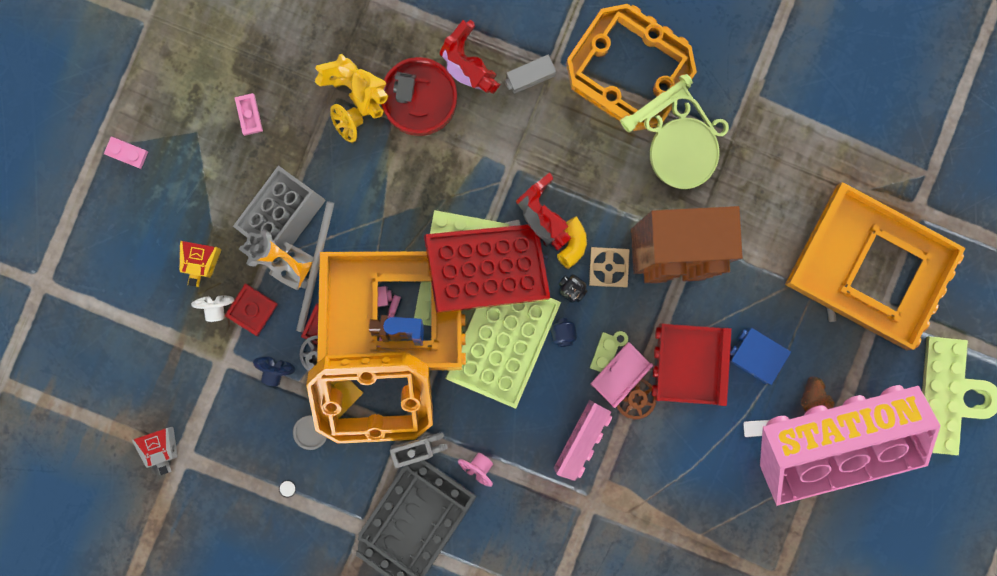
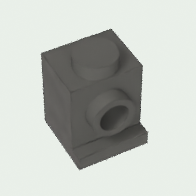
M397 72L395 79L398 81H395L393 92L396 93V101L400 103L411 102L416 75Z

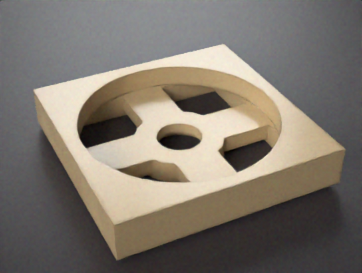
M591 247L589 286L627 288L629 249ZM606 252L603 263H594L595 258L600 253ZM618 253L624 259V264H615L613 262V254ZM607 264L612 265L613 269L611 271L605 269ZM594 271H602L605 274L604 282L596 278ZM615 272H624L621 280L612 283V275Z

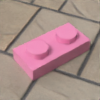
M252 93L235 97L243 135L263 132L255 95Z
M111 137L104 154L141 169L148 151Z

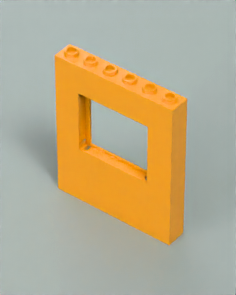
M842 182L835 187L785 285L906 351L914 350L920 345V337L930 325L929 319L939 307L937 304L940 298L945 295L948 282L954 278L956 273L954 270L963 260L965 248ZM876 235L922 259L897 311L850 286Z
M426 251L320 252L317 363L327 355L408 352L427 364L429 370H462V365H466V353H462V345H465V333H461V326H465V314H461V310L436 313L432 284L431 340H423V346H416L413 341L383 342L377 341V337L372 336L369 332L370 319L377 320L378 282L431 281Z

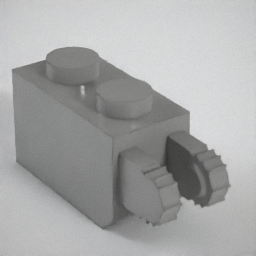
M442 432L430 436L426 434L419 436L415 440H406L391 445L390 453L395 469L433 457V454L446 450L448 448L447 444H440L432 447L431 444L433 441L442 439L444 434Z

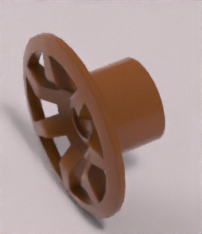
M641 379L635 386V389L631 390L627 397L622 400L629 404L625 412L620 405L617 406L620 413L630 419L647 417L656 405L655 396H653L652 403L647 398V394L652 392V385L648 381ZM640 382L645 383L650 389L640 390ZM645 405L651 406L646 413L642 414L641 408ZM632 408H635L639 416H632L627 413Z

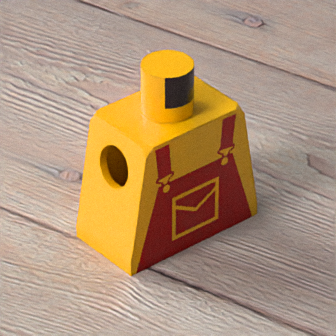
M180 241L179 270L182 273L189 274L187 285L199 287L201 276L211 278L221 253L220 248Z

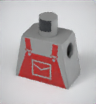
M173 427L132 440L147 468L157 465L160 475L172 472L168 460L178 456Z

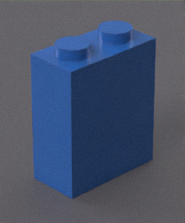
M753 328L743 329L738 336V344L730 349V362L765 384L772 385L791 351Z

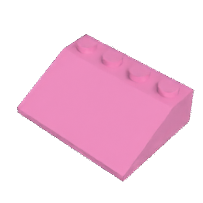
M589 400L554 466L557 475L574 481L577 477L581 478L585 470L583 467L585 461L591 459L594 450H592L594 444L600 442L603 433H601L603 427H607L612 419V416H610L611 411Z

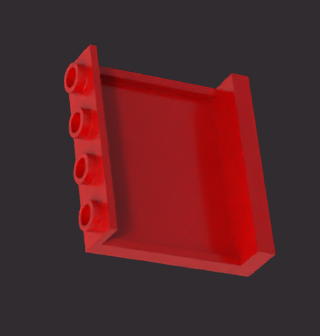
M659 324L655 331L658 346L654 348V358H657V365L653 366V377H656L655 385H652V396H655V400L727 406L732 328Z

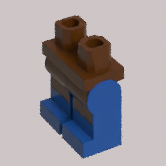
M381 315V320L370 319L369 332L372 336L381 337L383 342H389V339L392 341L408 339L413 340L416 346H423L424 324L422 319L388 318L387 315Z

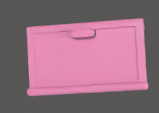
M628 342L590 384L616 408L653 367V364L649 363Z

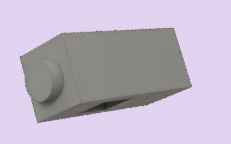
M549 54L507 72L505 83L508 90L512 89L513 93L516 94L555 77L556 70Z

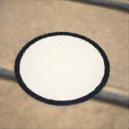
M285 480L280 484L279 492L283 497H292L296 492V486L292 481Z

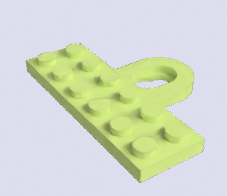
M930 336L926 338L922 393L941 425L932 453L959 455L962 417L987 419L997 413V387L988 381L965 379L968 340ZM973 389L977 393L982 394L985 397L984 403L969 408L963 400L966 391Z

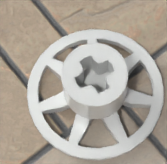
M227 295L224 298L223 296H217L215 301H212L211 297L208 296L193 301L191 305L194 308L204 309L205 320L214 322L225 318L224 306L233 303L234 298Z

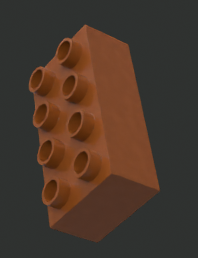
M739 206L653 210L631 228L633 274H644V283L667 282V280H674L673 278H679L681 275L683 281L706 280V278H713V276H719L722 273H730V263L743 259Z

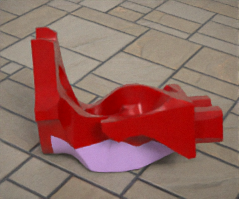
M471 19L468 22L462 20L454 32L444 40L440 56L446 60L447 71L457 81L473 88L481 89L486 93L491 92L494 94L500 86L494 80L497 76L496 73L492 70H487L481 58L467 57L464 53L465 40L475 28V23Z

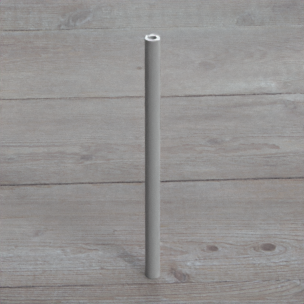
M327 201L296 329L298 332H303L305 329L320 266V252H323L335 204L333 202Z

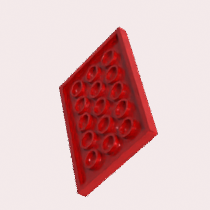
M529 224L425 234L424 240L436 313L550 299L540 237L531 229Z

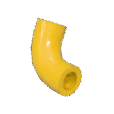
M577 216L566 222L568 228L565 231L571 239L568 241L566 248L557 254L558 260L567 269H570L581 259L587 246L586 232Z

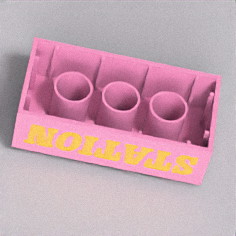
M896 385L887 388L877 397L865 399L861 395L847 399L839 407L827 409L825 406H816L809 409L801 417L789 419L787 416H778L769 420L762 430L760 467L776 506L926 467L929 464L941 425L919 386L904 389L902 386Z

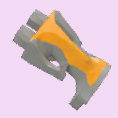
M266 230L261 234L253 232L248 234L247 241L239 248L240 251L248 256L247 265H266L270 269L269 274L295 290H299V288L306 289L308 283L306 275L311 270L314 257L285 241L283 243L284 247L281 250L274 243L272 235ZM291 250L295 254L293 256H290L288 254V251ZM281 257V260L273 262L276 258ZM283 270L287 271L285 276L281 275Z

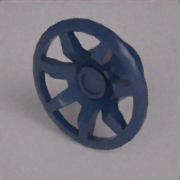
M258 357L253 360L254 367L263 372L261 382L269 386L280 385L282 376L291 375L295 372V367L289 362H286L287 365H284L285 361L283 360L278 361L277 364H274L272 357Z

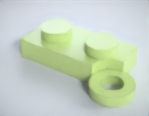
M619 331L612 336L602 332L589 368L601 372L615 357L618 346L627 344V334ZM619 335L624 337V341L621 343L617 341Z

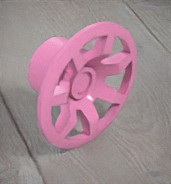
M478 453L471 463L463 459L458 460V464L467 474L473 475L475 473L476 480L479 483L492 487V481L486 476L493 466V462L489 458Z

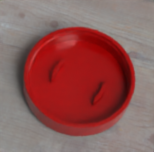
M415 57L401 61L387 73L384 78L386 82L384 92L388 95V98L382 104V108L394 127L409 135L426 136L436 133L449 123L457 107V89L453 77L444 66L432 59ZM397 72L416 75L411 102L400 103L396 101V93L393 92L395 81H398L395 79Z

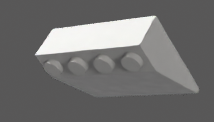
M278 165L233 227L247 238L250 232L261 234L266 230L272 235L274 243L282 250L284 241L291 245L294 244L326 200Z

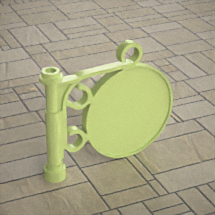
M688 74L681 75L679 77L680 81L666 92L661 93L633 115L625 116L620 120L623 128L628 133L635 129L636 125L645 120L644 126L648 131L656 132L650 147L652 168L662 182L679 189L695 188L711 177L719 161V144L716 136H724L729 130L728 123L723 119H716L712 123L709 121L698 102L693 99L688 91L693 81ZM686 99L690 101L705 123L697 119L686 118L690 112L689 103L684 104L685 112L680 114L677 111V100ZM672 103V112L679 118L663 125L662 118L656 114ZM655 116L658 125L653 129L650 127L649 121ZM720 122L723 124L724 129L721 133H717L713 125Z

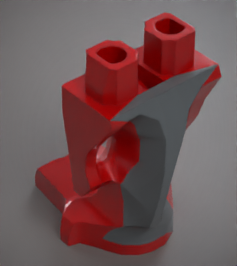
M549 172L515 202L523 210L525 220L538 237L543 240V244L548 246L551 243L558 251L571 237L565 231L568 228L566 221L558 214L549 210L545 205L541 206L539 202L543 191L553 180V176Z

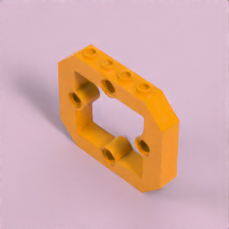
M629 4L601 9L566 62L571 90L619 122L625 116L633 115L638 110L621 99V92L617 87L609 86L604 88L582 74L594 56L603 57L608 53L611 45L608 35L617 22L640 36L646 46L656 47L679 62L671 77L661 76L655 82L653 92L656 97L666 92L660 89L659 84L664 83L670 89L680 81L679 77L681 75L688 74L692 79L697 73L692 46L688 44L689 42L683 37L674 35L670 28L659 25L655 18L641 13L638 7L630 6ZM655 32L657 38H651L648 33ZM597 42H602V43H604L605 48H603V49L597 48V47H596V43H597ZM613 94L616 100L609 101L606 95ZM672 103L656 114L662 118L663 122L672 110ZM655 116L649 121L651 128L658 125ZM645 120L638 123L633 131L646 129L644 126Z
M408 352L327 355L308 371L306 386L315 431L337 444L415 440L433 425L429 366ZM408 378V385L402 388L401 407L407 412H412V415L382 416L373 414L363 418L337 419V415L341 412L343 394L340 390L332 388L330 381L357 380L360 384L371 385L375 383L376 379Z

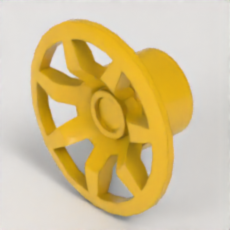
M339 104L332 105L330 115L334 127L346 141L350 143L355 142L357 139L356 127L363 124L361 113L355 107L346 111Z

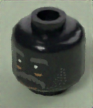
M575 274L569 277L565 275L558 284L561 286L559 294L571 303L575 301L580 302L588 291L586 290V283Z

